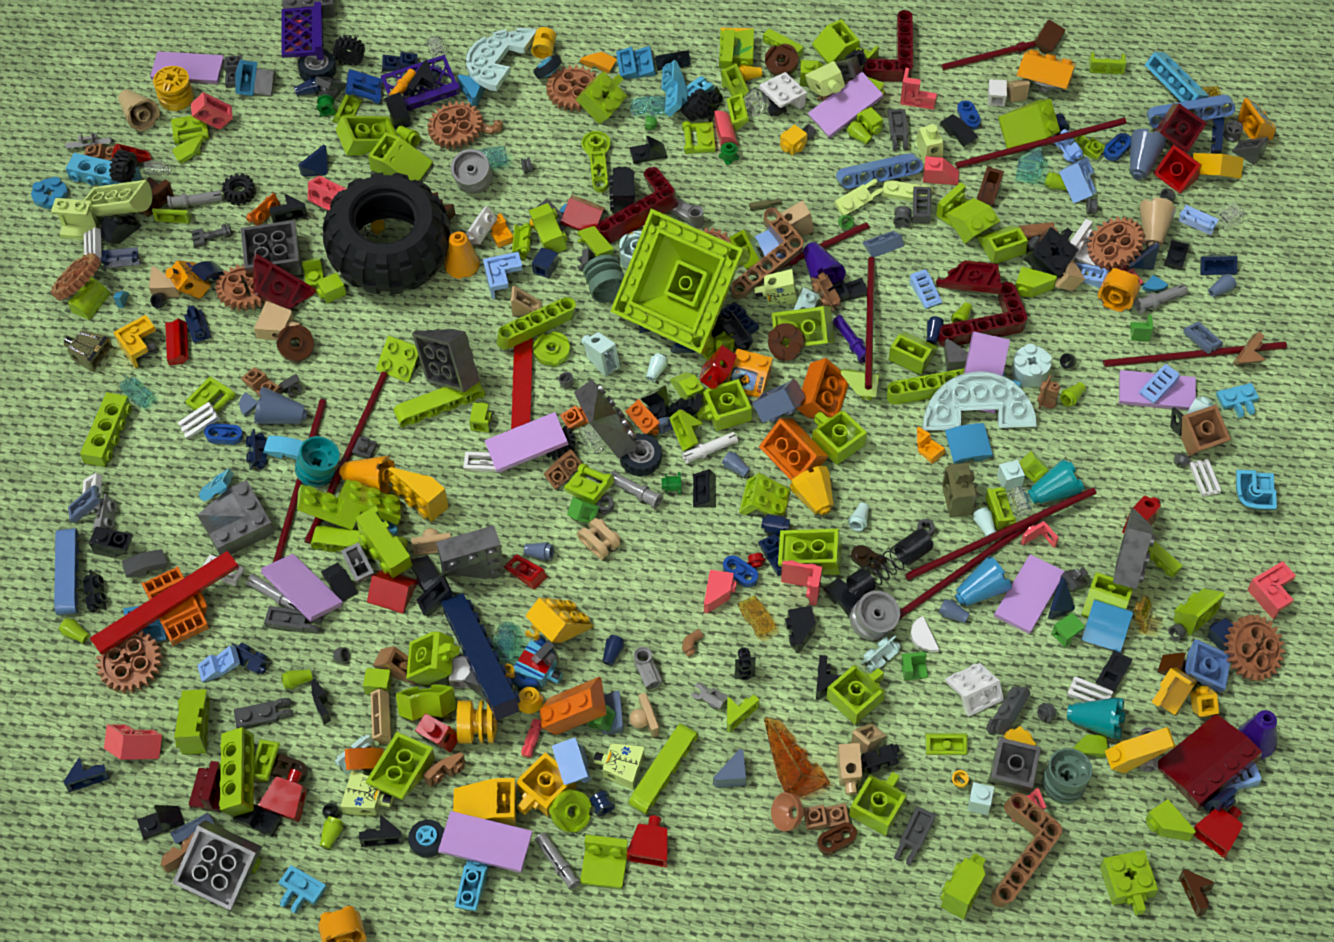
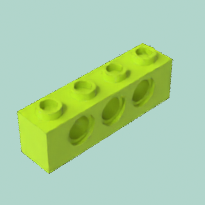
M106 392L80 452V456L85 464L106 467L107 462L112 460V450L114 446L118 445L120 431L124 430L126 425L125 419L132 411V404H130L128 396Z
M240 727L221 734L219 806L220 811L231 817L254 811V734Z

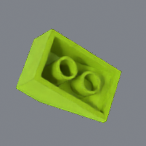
M1051 99L1037 100L997 116L1006 148L1041 140L1060 132Z
M342 115L335 129L346 155L360 156L371 152L385 132L397 136L389 116Z
M831 306L771 313L773 329L783 323L795 325L804 333L805 346L835 343ZM785 337L783 345H786V347H788V343H790L791 340Z
M839 528L781 530L778 566L782 567L783 561L793 560L802 564H815L822 567V575H839L842 539Z
M396 732L367 778L366 784L403 800L424 778L423 774L433 764L435 760L433 747Z

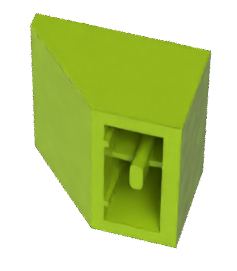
M840 19L827 25L814 40L812 46L824 61L829 64L833 61L845 60L847 55L859 47L860 40L847 24Z
M1007 226L977 236L991 263L997 264L1026 253L1028 240L1020 227Z
M907 332L900 333L890 347L888 360L922 375L939 347Z
M1096 572L1081 616L1089 617L1094 599L1126 609L1133 588L1113 583V577Z

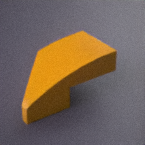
M598 52L581 57L579 62L589 68L595 66L609 74L617 59L604 52Z
M500 213L497 215L496 222L491 227V236L498 248L513 243V235L507 227L506 220Z
M920 427L917 428L918 452L933 464L945 454V448L933 441L930 433Z

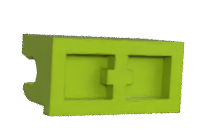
M1091 52V57H1089V73L1124 74L1126 66L1125 54H1121L1120 60L1095 58V53Z
M595 226L578 231L577 235L581 238L577 241L579 243H586L595 253L596 257L613 255L614 248Z
M1005 487L987 489L985 499L989 511L992 512L996 530H1001L1016 523V517L1013 516Z

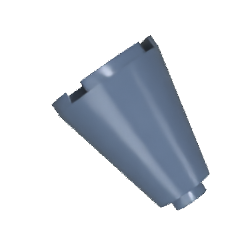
M1137 129L1131 135L1130 174L1134 179L1141 180L1147 177L1165 147L1166 139L1157 131L1150 133L1148 132L1149 129Z
M261 387L259 393L261 398L257 401L254 424H301L302 420L306 421L308 410L305 409V405L266 387Z

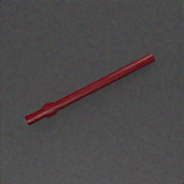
M1023 41L1016 43L1014 46L941 64V68L944 71L1014 52H1025L1026 49L1037 46L1034 41L1026 43Z
M865 222L819 243V245L826 249L869 229V224ZM803 251L782 268L789 265L791 267L804 259Z

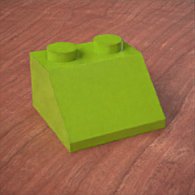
M975 198L946 213V216L964 244L992 229L1000 222L990 205Z
M1205 588L1198 593H1192L1187 603L1184 605L1181 603L1174 610L1175 616L1173 621L1176 624H1182L1183 628L1187 629L1186 632L1192 636L1218 613L1225 594L1221 591Z

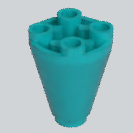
M1064 459L1061 460L1031 486L1027 493L1033 504L1072 497L1085 489L1080 479L1077 480L1074 475L1076 469L1072 462L1065 461Z
M1108 698L1078 702L1073 705L1069 704L1067 721H1072L1073 724L1109 738L1121 739L1122 727H1120V723L1125 722V711H1123L1124 699Z

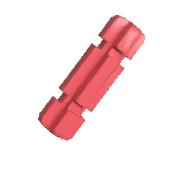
M538 719L532 720L531 728H529L524 742L525 745H523L521 755L527 758L532 757L533 749L540 735L539 732L542 729L541 720Z

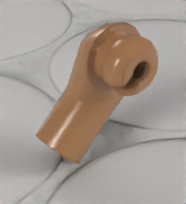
M495 120L494 125L483 123L484 127H481L482 132L491 135L502 131L503 122Z

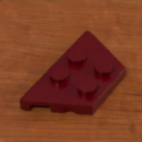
M258 254L254 256L253 293L261 299L290 310L316 293L314 287Z
M964 260L956 268L948 271L946 278L936 280V286L940 288L1003 294L999 266L994 263Z

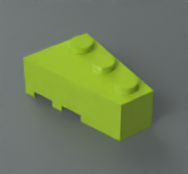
M207 689L183 690L181 698L178 699L179 711L174 739L176 748H179L181 754L207 753L210 696Z

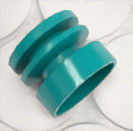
M320 436L310 437L302 443L295 463V473L303 484L312 487H322L331 482L340 456L336 444Z

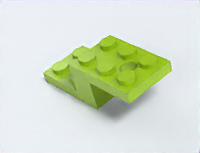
M346 479L338 498L331 493L318 491L312 486L301 484L298 490V511L350 530L353 529L356 523L355 517L375 505L379 510L380 519L398 525L401 519L399 498L393 494L380 492L374 487L364 486L358 481Z

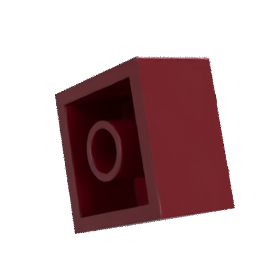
M1178 103L1172 104L1155 131L1165 137L1168 145L1171 147L1176 145L1188 153L1207 123Z

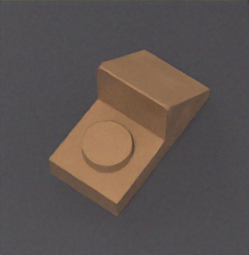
M1261 332L1253 334L1232 364L1244 365L1265 361L1266 359L1256 352L1263 345L1262 339L1265 335Z

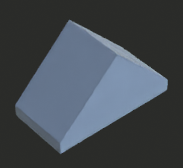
M739 749L713 777V786L716 788L746 786L744 752L742 749Z

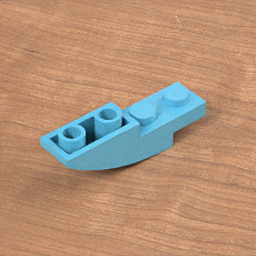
M673 60L670 64L667 63L662 69L661 89L666 93L665 114L669 117L687 102L685 80L676 60Z
M467 860L466 866L464 865L455 908L477 911L490 865Z

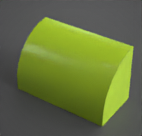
M92 277L68 302L72 313L88 320L94 316L111 295L103 284Z

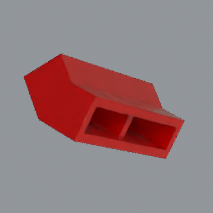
M178 318L173 322L165 323L168 365L183 364L189 360L187 322Z

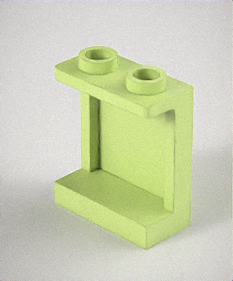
M55 198L51 212L58 215L61 221V238L84 240L85 232L88 233L94 227L100 228L91 201Z

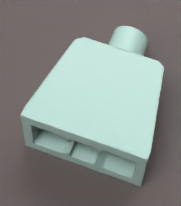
M599 332L592 336L586 335L583 337L582 344L585 346L587 358L605 377L620 368L614 342Z

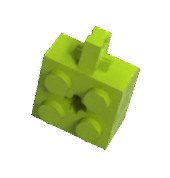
M603 71L587 85L575 100L600 124L608 119L626 99L627 95L618 86L623 81V78L618 74L611 79Z
M739 379L720 384L715 389L707 388L703 392L704 405L695 414L696 419L699 421L711 420L717 432L750 422L752 420V407Z
M840 411L832 418H828L822 412L814 415V422L818 426L813 430L812 439L836 465H839L866 445L867 432L845 411Z
M432 631L409 642L406 679L427 686L450 676L453 668L452 660L459 655L460 647L454 645V638L441 632Z
M853 665L827 687L826 699L856 725L884 701L885 691L879 684L884 678V672L877 668L871 674H868L857 665Z
M892 772L887 781L883 779L881 781L872 775L868 776L850 807L849 816L887 836L907 800V794L896 787L900 775Z
M1145 850L1103 858L1100 870L1111 903L1113 905L1127 903V905L1132 906L1135 916L1143 915L1146 911L1144 902L1148 898L1155 897L1158 891Z
M974 853L970 859L965 857L962 863L957 862L951 879L946 881L942 889L943 893L940 899L943 901L941 908L963 920L965 919L981 891V885L986 875L983 867L986 860L984 857Z

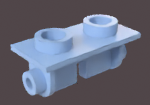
M1064 129L1060 132V134L1067 133L1070 131ZM1074 138L1055 143L1060 150H1063V157L1068 162L1072 161L1075 163L1077 162L1076 159H1080L1083 156V151L1077 142H1074Z
M1188 205L1185 206L1179 215L1180 222L1209 235H1212L1219 220Z

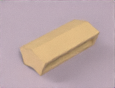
M378 689L370 693L372 739L378 741L379 745L389 744L392 740L389 692Z

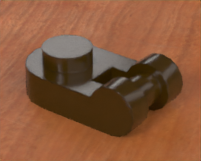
M864 545L855 546L851 551L852 561L861 568L868 566L870 560L875 561L878 556H883ZM882 557L878 558L877 562L884 566ZM875 562L871 563L869 567L876 570ZM877 563V568L879 570L881 565ZM869 568L870 574L875 576L876 572Z
M277 754L270 775L287 779L290 770L295 769L303 773L299 781L302 782L307 777L308 771L302 761ZM283 765H287L285 770L282 769Z

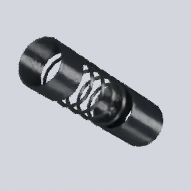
M922 529L915 530L896 543L895 546H892L890 551H885L883 556H878L875 561H870L868 566H863L847 577L846 585L848 590L858 599H861L866 593L874 591L876 584L882 585V578L889 580V573L892 575L897 574L896 568L903 570L904 564L911 565L933 549L931 537ZM887 552H890L891 560L884 556ZM891 553L895 554L902 562L903 568H899L894 563ZM882 557L884 566L877 562L878 558ZM884 558L892 563L896 571L895 574L888 570ZM875 562L876 570L869 567L871 563ZM877 563L887 572V579L880 574ZM869 568L875 571L876 574L879 576L881 580L880 584L875 582L873 576L870 574Z

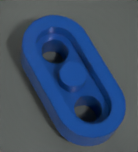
M961 101L957 106V113L960 119L972 130L977 129L980 126L981 119L974 104L970 101Z
M1126 133L1117 134L1105 146L1104 157L1109 161L1118 160L1130 149L1131 136Z
M213 423L208 425L204 431L205 437L210 443L235 445L243 439L242 429L238 425Z
M734 555L724 559L723 571L734 573L733 579L744 587H752L757 583L758 572L751 565ZM730 566H735L736 568H735V569H730L729 567H730ZM749 576L752 579L746 580L745 577Z

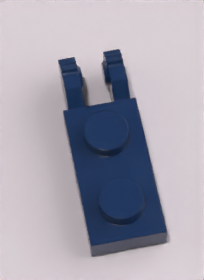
M1223 117L1213 120L1211 142H1215V144H1211L1210 154H1222Z

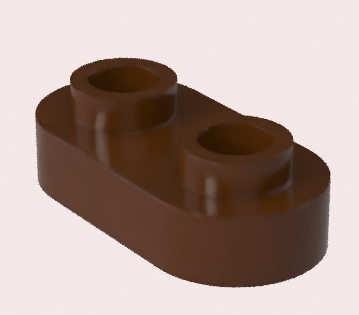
M844 822L822 833L817 841L818 850L824 855H832L853 844L857 836L855 826ZM848 833L850 836L848 838H844L842 834ZM829 842L832 846L825 847L824 843Z

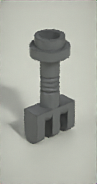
M222 224L221 229L206 233L203 228L193 230L191 232L194 248L206 246V240L222 235L225 238H229V235H232L230 225Z

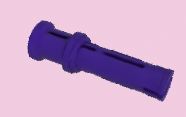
M842 315L836 316L833 319V324L849 343V349L856 354L859 363H864L865 342L856 336Z

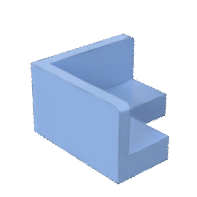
M1088 157L1072 163L1059 171L1073 203L1088 198L1097 192L1090 177L1095 172Z
M519 252L483 259L491 298L495 299L496 290L509 288L506 273L523 270Z
M576 738L552 746L564 785L580 780L583 783L591 781L587 767L589 762L584 747Z

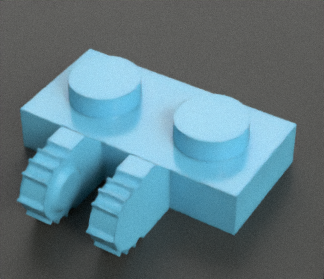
M1252 383L1216 392L1223 410L1233 407L1238 418L1244 416V410L1241 405H1245L1249 415L1255 413V407L1252 402L1258 401L1259 396Z
M228 468L215 476L211 482L203 486L199 492L200 499L208 501L216 493L218 495L224 493L228 489L227 486L231 483L234 475L231 469Z
M290 865L278 882L281 887L287 890L280 901V905L286 907L293 894L298 897L291 907V912L297 913L305 900L316 905L327 889V886Z

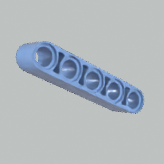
M1229 95L1179 102L1189 111L1194 110L1192 113L1202 120L1227 117L1232 115L1236 109ZM1172 104L1155 106L1147 111V118L1153 128L1158 127Z
M909 153L842 168L837 172L836 179L843 188L851 189L863 184L865 185L875 178L878 182L917 174L922 170L923 163L915 154ZM846 176H849L846 181H843Z
M77 528L56 530L54 607L57 616L78 613L76 611V605H78L76 588H78L79 577L77 576V571H79V559L77 560V554H79L77 538H79Z

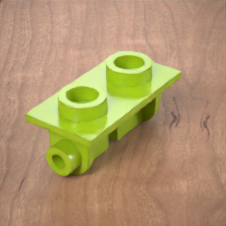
M524 223L521 227L514 224L512 253L519 252L522 260H526V255L530 252L529 237H531L532 227L529 223Z

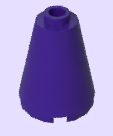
M816 242L808 243L805 246L803 255L810 278L818 279V275L824 272L825 275H828L832 284L844 279L846 275L844 266Z
M1262 710L1238 728L1262 751L1260 759L1269 757L1276 750L1277 718L1271 711Z

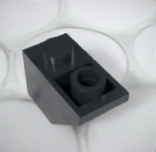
M131 215L105 216L100 227L101 238L109 244H120L142 225Z
M95 527L89 545L94 554L115 558L127 553L133 534Z
M812 606L789 609L787 618H784L785 627L787 630L790 629L791 635H789L790 646L795 648L796 653L801 652L815 632L816 622Z

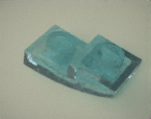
M646 96L630 100V111L633 116L647 111L651 115L660 114L665 111L666 97Z
M504 146L479 149L480 152L485 154L491 167L508 163Z

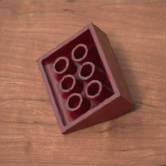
M1215 714L1158 760V770L1198 811L1246 770H1249L1252 765L1260 761L1262 751L1245 734L1218 714Z

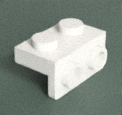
M488 206L483 208L466 233L471 244H481L497 220V217Z

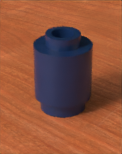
M767 514L766 517L762 518L761 528L765 529L764 533L780 535L781 530H789L790 519H787L786 516Z

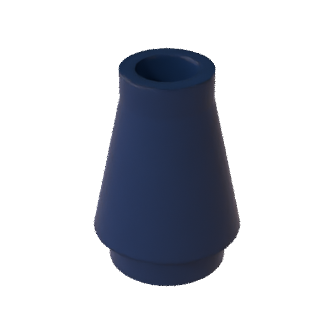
M310 78L298 86H294L296 95L318 94L317 92L321 91L320 85L315 84L316 78Z
M932 316L927 321L926 341L933 345L937 344L940 328L945 325L942 318Z
M610 635L606 639L602 663L613 666L615 660L625 647V640L623 638Z

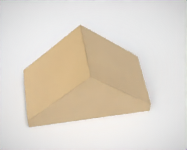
M1020 79L1007 81V94L1010 102L1027 100L1030 81Z
M1073 259L1060 277L1056 279L1055 286L1057 288L1073 291L1085 280Z
M155 266L151 267L149 283L151 295L162 293L166 298L179 297L181 295L180 291L176 289L171 279L167 278Z
M516 286L512 287V316H525L542 307V301Z
M873 723L854 729L851 743H860V752L863 754L874 750L887 735Z

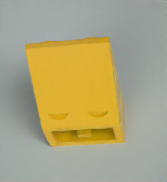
M393 467L388 468L393 493L398 497L401 495L410 508L415 507L423 519L427 518L433 522L449 508L445 488L434 478Z
M539 597L525 615L532 624L554 643H562L594 627L589 621L590 618L586 614L580 613L576 609L577 605L571 600Z
M493 778L454 788L453 812L516 827L517 787L515 778Z

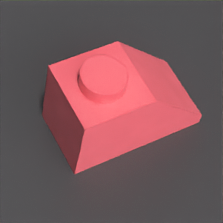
M925 156L923 183L958 185L959 170L944 158Z
M710 570L704 600V613H709L731 598V592L735 593L737 581H733L734 573Z

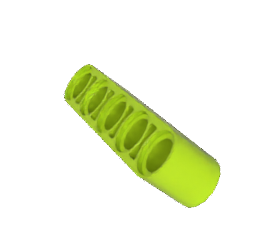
M564 297L501 326L498 330L497 346L501 349H510L571 320L575 312V300L570 297Z
M965 368L892 381L887 386L886 399L890 404L930 399L946 382L964 374Z
M480 382L465 392L443 387L402 402L394 407L393 412L400 427L405 428L408 424L413 425L423 421L424 418L437 416L440 412L458 408L459 405L469 404L478 398L482 399L486 393Z
M328 526L315 527L310 545L313 549L317 550L319 548L323 549V551L336 553V551H341L359 542L365 556L372 557L368 546L361 544L358 538L360 535L358 530ZM397 536L404 548L407 549L408 540Z
M682 723L678 724L632 793L628 805L646 815L649 814V808L654 806L660 797L659 793L670 782V776L672 773L675 774L681 765L680 761L691 750L693 741L697 740L698 732Z

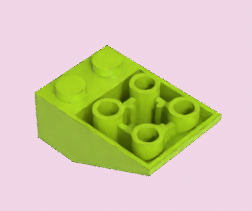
M387 132L383 134L368 155L370 170L378 173L383 172V175L405 174L408 175L409 180L416 179L421 181L433 164L431 159L405 140Z

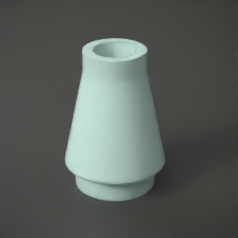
M658 353L652 356L645 378L655 382L668 366V359Z
M859 503L848 519L849 527L854 531L860 532L867 527L869 506L866 503Z
M987 507L973 513L974 521L985 536L996 532L992 512Z

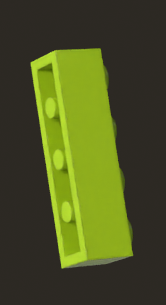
M770 28L763 34L765 44L776 45V47L782 46L781 44H789L796 49L798 57L803 53L804 46Z
M724 29V34H722L723 41H721V48L723 49L720 52V56H722L720 57V64H722V68H727L733 65L735 30Z
M1154 541L1153 547H1148L1147 553H1150L1149 560L1152 559L1158 568L1161 567L1167 576L1173 578L1181 571L1183 565L1157 542Z

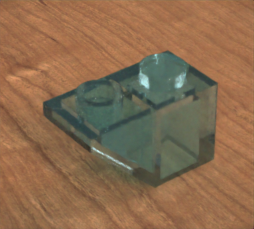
M1037 147L1019 157L1015 177L1016 182L1036 184L1037 178L1041 179L1042 168H1039V165H1043L1044 155H1041L1042 147Z
M513 622L499 624L494 634L493 651H497L499 659H514L519 625H514Z

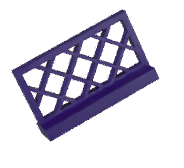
M314 2V7L281 9L282 58L316 56L317 60L324 59L323 10L321 2ZM305 13H312L308 17L303 16ZM292 14L294 15V16H293L292 18H290V19H289L288 17H286V15H292ZM299 18L303 20L299 24L295 22ZM307 23L310 24L311 26L307 29L303 27ZM290 24L294 26L291 30L286 28ZM298 30L303 31L299 35L295 33ZM307 34L311 36L308 40L303 38ZM290 36L294 37L291 41L287 40ZM298 41L302 42L300 46L295 45V43ZM309 46L312 50H304V48ZM290 47L294 49L293 51L286 52Z
M445 55L426 60L429 63L431 72L435 71L441 74L438 81L433 79L434 84H436L434 90H429L423 85L420 92L413 97L408 95L407 91H404L403 100L407 111L460 93L459 84L454 78ZM443 61L445 65L443 71L434 67L437 62ZM423 62L381 75V80L388 96L391 92L390 89L393 90L394 86L389 85L386 79L392 77L398 81L404 73H407L409 68L416 70L415 72L417 73ZM444 75L449 77L452 83L444 84L440 81Z

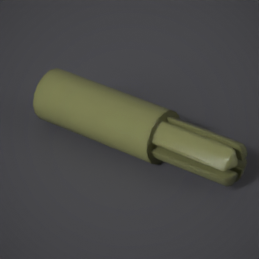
M781 199L751 202L749 207L750 211L781 205L782 202Z

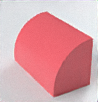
M715 111L714 124L720 148L727 142H732L738 147L730 115L724 111Z

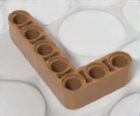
M768 208L765 211L763 224L780 245L733 281L731 295L736 299L746 297L755 290V287L764 283L766 275L776 273L802 251L804 243L802 237L776 208ZM772 215L776 220L769 221L767 217ZM786 229L788 233L781 234L779 230ZM796 242L799 244V247L793 248L790 244ZM783 253L786 257L779 259L776 255ZM769 264L772 268L765 270L762 266ZM755 275L758 280L751 281L748 277ZM737 286H741L744 289V291L737 292L734 288Z
M1022 793L1013 794L1005 802L1004 810L1034 836L992 891L991 901L997 907H1005L1015 899L1062 834L1060 823ZM1013 801L1019 804L1020 809L1013 805ZM1030 815L1036 818V822L1030 819ZM1046 828L1051 829L1053 836L1047 833ZM1035 844H1038L1041 847L1042 852L1038 851L1035 848ZM1023 859L1029 862L1030 868L1024 865ZM1011 875L1018 879V884L1012 881ZM999 891L1005 893L1007 900L1000 897Z

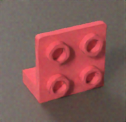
M793 560L783 561L781 582L806 586V597L809 598V605L817 606L822 567L815 564H802Z

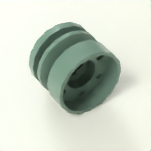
M613 255L597 256L591 259L583 269L586 283L589 285L591 296L596 302L605 303L613 301L624 278L622 267L617 257Z
M1073 748L1057 750L1051 756L1042 778V787L1046 795L1052 800L1064 804L1078 801L1083 796L1093 773L1090 760L1081 751Z

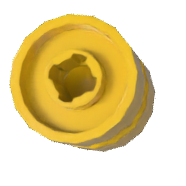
M541 27L536 30L531 48L533 56L545 59L553 55L557 38L555 31L548 27Z

